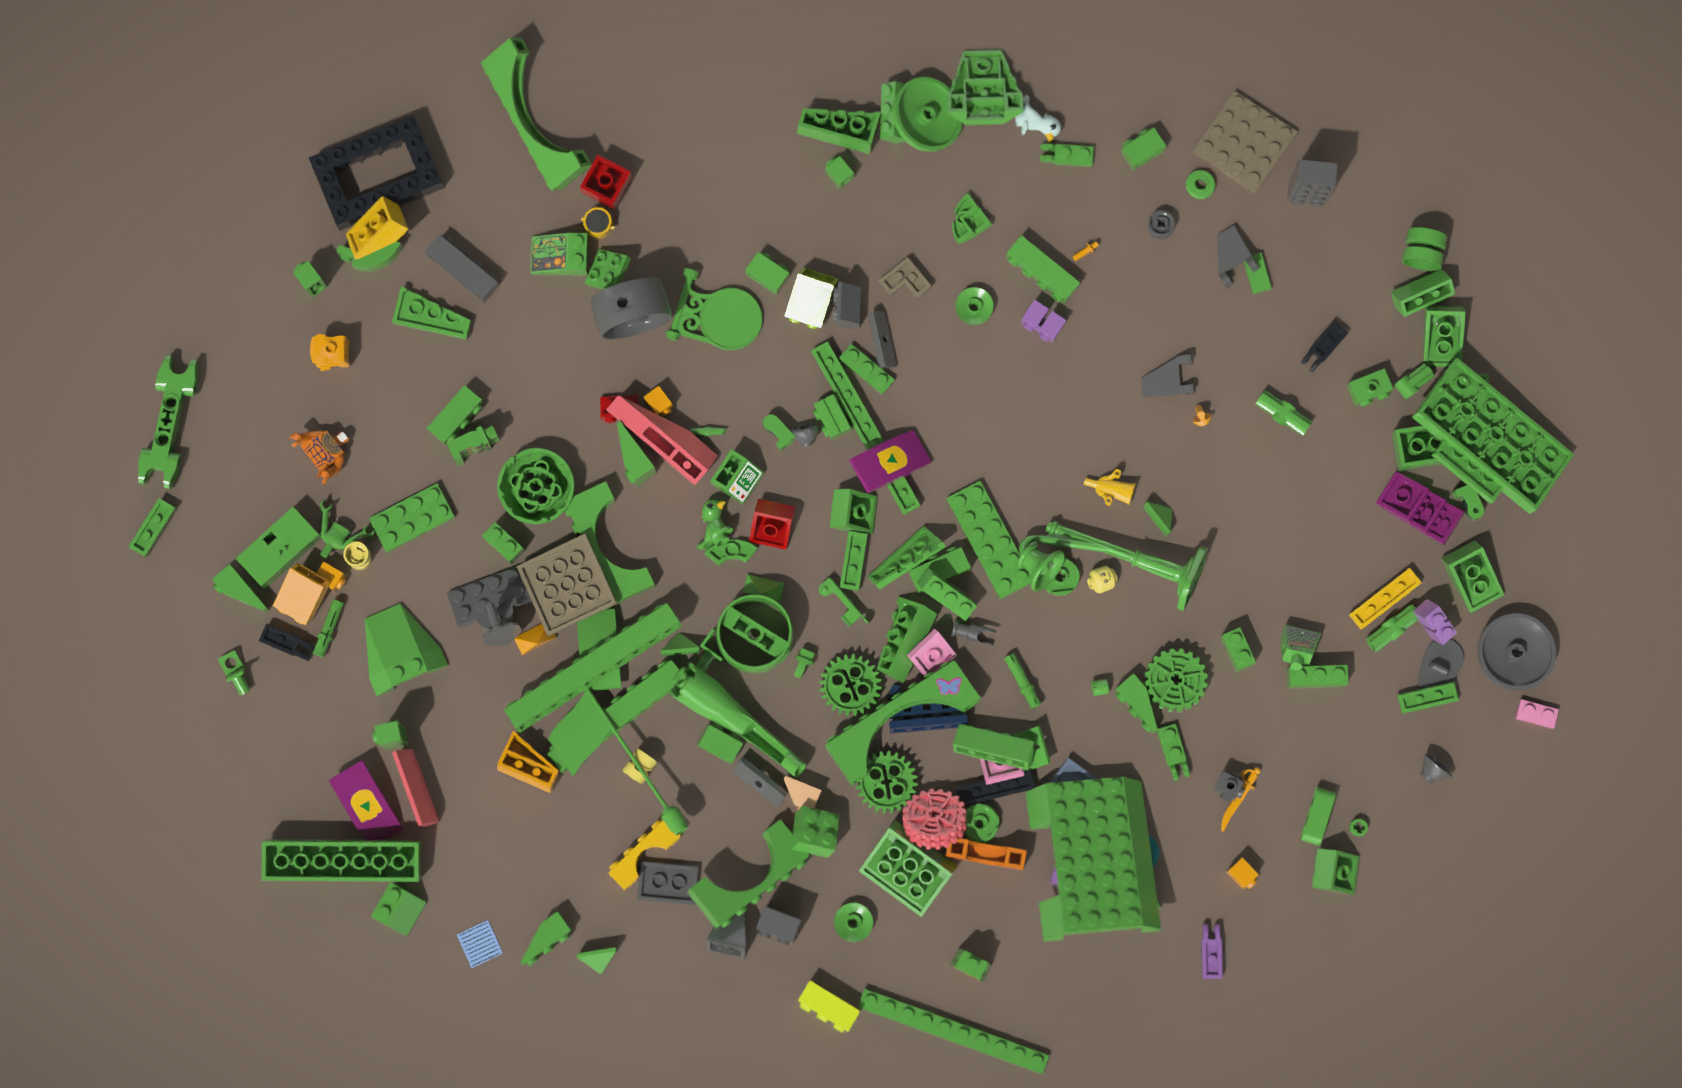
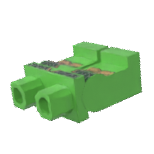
M479 426L476 428L477 431H471L447 442L457 466L464 464L463 458L471 454H480L484 450L486 452L491 450L490 445L499 441L493 426L484 430Z

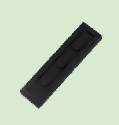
M1028 770L1024 771V776L987 785L985 781L956 787L955 792L956 796L959 797V802H963L964 806L1026 792L1035 787L1031 771Z

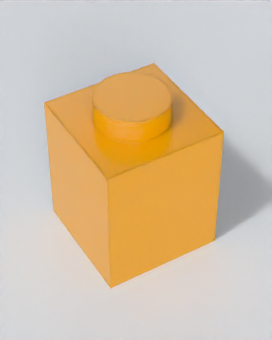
M659 386L644 396L645 402L653 413L664 418L672 412L673 405Z
M325 562L322 563L317 571L318 575L330 581L328 588L335 592L338 589H342L346 582V575Z
M1243 858L1239 859L1227 871L1230 877L1242 889L1246 887L1250 889L1257 882L1255 878L1259 875Z

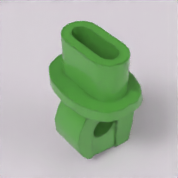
M801 648L798 656L795 655L799 663L794 676L802 678L806 666L814 664L812 661L815 653Z

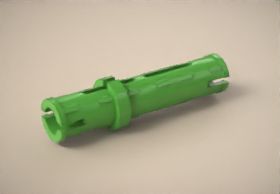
M332 599L321 633L317 635L318 641L312 654L324 658L328 644L332 642L333 638L331 636L344 603Z
M1015 653L1005 657L1004 661H1006L1021 689V695L1025 696L1031 710L1040 706L1042 703L1034 691L1035 687L1028 680Z

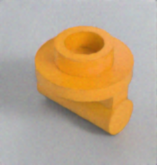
M1201 405L1195 407L1197 416L1193 419V423L1198 426L1207 425L1212 419L1211 414L1204 413Z

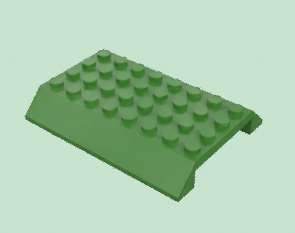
M1126 777L1046 783L1026 791L1030 830L1049 828L1051 826L1059 891L1058 896L1039 902L1043 941L1063 940L1064 935L1136 928H1141V933L1161 931L1141 781Z

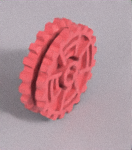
M929 789V792L923 790L919 796L913 795L912 801L908 800L906 802L907 807L903 809L905 834L910 836L912 843L916 841L919 847L925 845L926 849L935 847L936 850L940 849L941 846L947 848L949 843L955 844L958 837L962 838L963 831H966L965 823H967L965 817L966 809H963L964 803L959 802L958 796L953 797L950 791L944 793L943 789L938 791Z

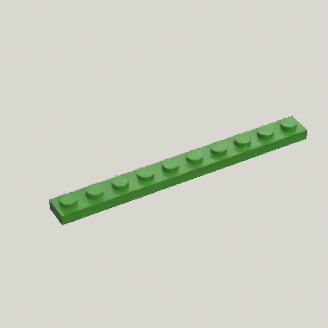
M828 341L811 350L812 355L866 450L884 443L883 438ZM905 477L887 485L903 516L921 506Z
M864 989L858 1005L860 1009L1043 1074L1049 1055L866 989Z

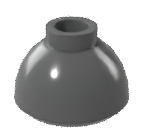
M815 424L799 425L794 427L791 432L794 434L795 440L801 443L802 447H808L813 445L812 441L817 436L818 426Z

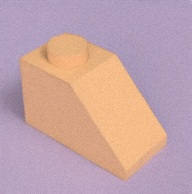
M785 776L784 782L794 805L798 807L797 811L802 806L815 808L822 791Z

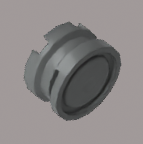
M1167 211L1154 212L1148 221L1147 228L1149 234L1158 240L1170 237L1175 225L1174 218Z

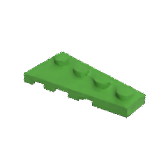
M401 286L392 323L467 340L471 320Z
M923 526L867 577L877 588L882 589L945 548L946 545Z

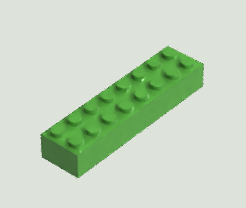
M265 839L262 841V881L418 882L421 880V840Z

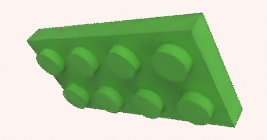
M436 483L369 518L385 551L388 553L454 519L455 516L439 485Z

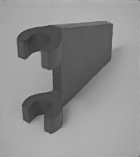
M1234 225L1217 235L1219 277L1226 288L1233 285L1227 272L1244 261L1247 262L1252 272L1260 269Z
M1191 354L1178 356L1142 377L1143 397L1193 395L1194 384L1180 386L1179 365H1192Z

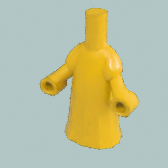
M1116 469L1109 476L1101 477L1099 480L1085 478L1084 485L1095 488L1096 493L1104 499L1107 506L1112 504V498L1130 505L1136 483L1113 480L1114 478L1118 479L1121 477L1119 469Z

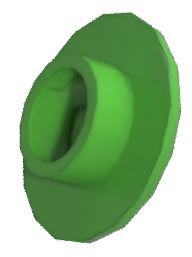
M1196 170L1187 177L1186 189L1192 197L1205 199L1214 192L1215 179L1207 171ZM1202 180L1205 182L1206 187L1198 189L1195 186V182Z

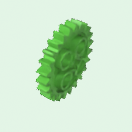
M845 654L844 660H841L838 656L837 663L830 661L832 667L825 666V670L828 673H821L825 680L819 681V684L824 685L823 688L819 689L820 692H825L822 699H828L826 706L832 704V711L838 708L839 715L846 711V717L849 716L850 712H853V715L856 717L857 711H860L863 715V708L871 710L869 704L876 705V701L873 698H879L880 695L876 691L882 689V687L877 686L881 679L875 678L879 675V671L873 672L875 665L869 667V660L862 662V656L856 660L854 654H852L851 659H848ZM858 668L861 674L859 677H852L850 670ZM843 670H846L850 682L855 683L854 691L859 699L858 701H855L851 689L846 688L847 680L843 675ZM835 676H840L843 678V683L838 686L834 685L832 679ZM860 686H867L869 692L866 695L859 694L858 688ZM847 693L851 696V700L848 703H843L840 700V696Z
M880 751V757L878 758L875 754H872V761L867 758V777L859 781L860 785L856 786L857 790H862L858 797H865L862 803L869 802V809L876 806V813L880 808H882L883 814L886 813L887 809L893 814L895 807L898 811H901L900 805L902 804L907 807L906 800L912 801L910 794H916L912 787L918 786L917 783L913 782L918 776L911 774L915 771V768L909 769L908 767L911 762L904 763L905 756L898 759L897 752L893 757L890 751L887 752V756H884L883 752ZM883 765L886 767L888 780H892V783L889 784L891 799L887 798L885 784H881L884 781ZM892 766L898 767L900 770L899 775H890L889 768ZM872 770H879L881 776L879 779L874 780L870 777V772ZM894 786H902L903 793L895 795L892 791ZM882 789L884 797L881 799L875 798L873 795L874 790Z

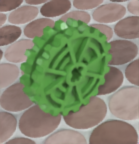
M1174 648L1170 649L1169 653L1162 651L1160 657L1155 656L1152 659L1153 663H1149L1147 666L1149 671L1144 674V678L1147 679L1144 686L1148 688V696L1153 698L1151 702L1153 704L1158 703L1160 709L1165 707L1168 712L1176 709L1177 713L1182 712L1183 708L1186 710L1191 709L1192 704L1196 705L1199 702L1198 698L1204 696L1205 692L1203 689H1206L1208 685L1204 680L1208 678V675L1203 672L1205 666L1199 664L1200 659L1192 657V652L1189 651L1186 654L1184 649H1179L1178 652H1175ZM1177 676L1181 683L1178 682L1177 685H1174V681L1171 678L1173 679Z

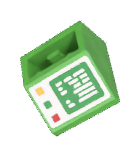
M731 449L710 482L711 485L743 505L764 473L748 459Z

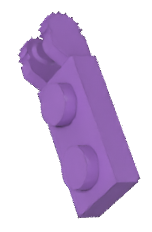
M1202 924V979H1222L1220 924H1215L1214 926L1215 939H1208V925Z

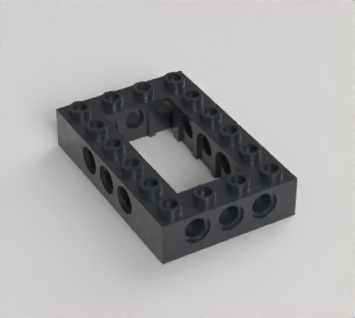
M414 115L309 157L339 231L355 225L382 196L402 206L444 189ZM405 142L417 173L347 201L333 168L338 171L346 170L348 166L358 162L363 163L365 159L375 155L380 156L382 155L381 153L392 148L397 149Z

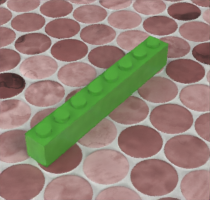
M667 660L663 661L657 666L658 670L653 674L651 672L647 673L642 678L643 681L640 684H633L626 690L627 694L623 697L619 695L611 701L612 705L607 709L605 707L602 708L617 731H620L669 693V689L673 690L675 684L672 683V680L679 669L672 660L669 662ZM612 729L602 744L614 735ZM551 746L548 753L549 757L561 773L566 772L568 768L554 747Z

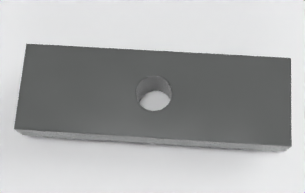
M873 311L868 313L869 326L872 329L873 344L876 347L877 362L880 368L892 369L897 367L885 312Z
M744 757L740 759L732 771L776 807H779L788 794L782 786L776 784L767 774L761 772L752 762Z

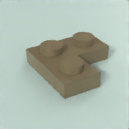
M908 257L878 280L889 296L905 285L914 297L918 299L932 287Z

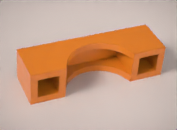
M957 838L955 844L949 843L946 857L1023 871L1027 850L982 844Z

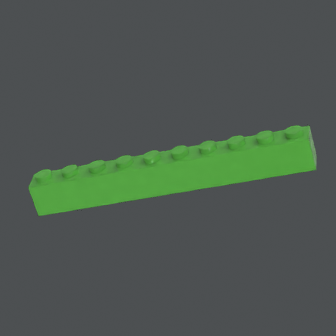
M666 603L657 606L653 610L654 612L648 616L640 617L637 623L625 627L617 636L608 638L605 644L599 648L591 649L588 655L576 659L570 667L559 670L553 678L542 681L539 687L527 691L518 701L510 702L504 711L517 731L521 733L681 628L679 620L669 605Z

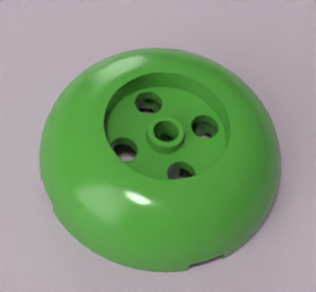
M542 448L526 449L512 456L502 467L497 483L498 496L504 509L518 521L533 525L545 524L561 516L570 505L574 494V478L567 463L556 453ZM533 473L535 475L534 479L528 480L527 474ZM547 478L553 480V483L549 486L545 484ZM536 485H539L541 488L540 490L534 491V487ZM523 491L529 492V496L527 498L521 497V493ZM541 496L547 497L546 503L542 504L539 502Z

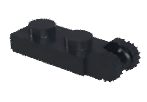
M1333 321L1309 349L1310 352L1300 363L1304 365L1310 360L1312 355L1316 356L1318 361L1310 369L1313 373L1336 349L1348 332Z
M267 623L258 640L263 644L308 662L310 660L308 655L297 652L299 646L302 645L306 649L313 651L315 649V646L302 641L301 638Z

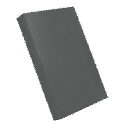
M641 861L637 900L695 905V901L687 892L698 883L699 866Z

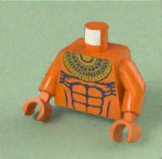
M323 430L308 431L301 434L293 433L288 438V440H296L292 447L302 443L300 446L319 470L316 478L324 477L322 484H326L328 478L341 471L345 460L344 456L346 455L341 446L349 441L343 431L334 438L328 431Z

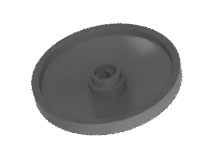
M1512 613L1495 619L1484 629L1478 642L1477 655L1480 667L1490 681L1507 690L1522 691L1537 686L1548 677L1555 664L1556 646L1553 636L1542 622L1526 614Z

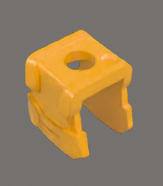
M323 334L315 335V337H312L310 345L312 363H315L321 371L329 370L335 366L350 367V340L346 336L326 337Z

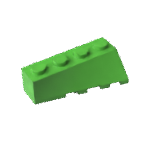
M898 597L896 601L898 608L892 615L894 620L892 629L887 632L888 642L886 646H883L877 670L891 679L904 683L913 665L907 655L927 636L937 613L922 604Z

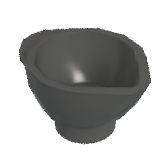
M1425 754L1423 771L1420 775L1427 782L1432 784L1435 780H1441L1445 777L1451 779L1453 777L1443 763L1432 755Z

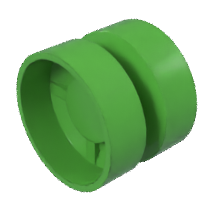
M1415 227L1408 229L1406 244L1410 247L1404 248L1402 263L1419 270H1440L1444 255L1440 252L1446 248L1447 235L1429 228Z

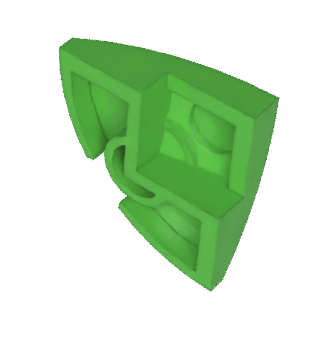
M967 193L958 203L954 211L957 214L955 223L952 222L953 235L958 244L974 238L992 226V223Z

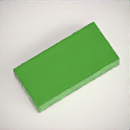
M1262 253L1252 255L1260 269L1252 272L1247 262H1243L1252 294L1271 290Z

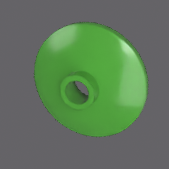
M967 288L957 297L955 304L956 313L967 324H982L989 319L993 312L992 298L981 288ZM971 305H976L978 309L973 311L970 307Z
M848 903L837 911L834 918V927L842 939L849 942H858L870 934L873 927V918L865 906L859 903ZM851 919L857 920L856 926L850 925Z

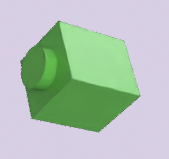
M840 156L836 159L832 158L826 163L825 173L839 189L854 178V172Z

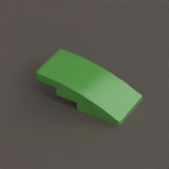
M606 609L577 623L580 658L588 655L591 649L599 648L605 644L608 638L618 635L615 609ZM620 668L592 685L590 691L621 688Z

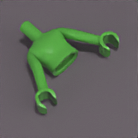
M325 500L320 503V509L323 512L320 536L326 543V546L320 553L322 557L327 558L333 548L344 550L348 544L362 537L370 539L374 536L375 531L373 530L371 534H367L365 531L368 526H365L362 532L346 540L351 532L335 522L327 531L332 504L329 508H323Z

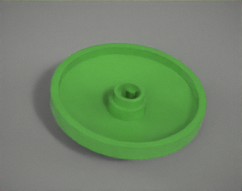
M929 77L912 79L897 91L893 100L892 116L897 131L909 145L921 151L936 152L948 147L957 139L962 128V122L948 115L947 96L951 89L941 81Z

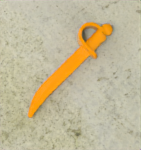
M1256 767L1253 770L1245 769L1241 771L1240 777H1242L1241 781L1244 782L1243 788H1245L1241 799L1236 798L1235 802L1232 801L1222 819V832L1225 831L1229 820L1250 788L1255 789L1252 785L1257 779V775L1261 772L1260 768ZM1250 771L1251 774L1245 781V774Z

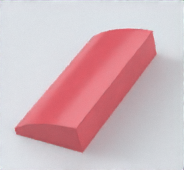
M414 749L392 752L418 825L427 827L438 823L439 819Z

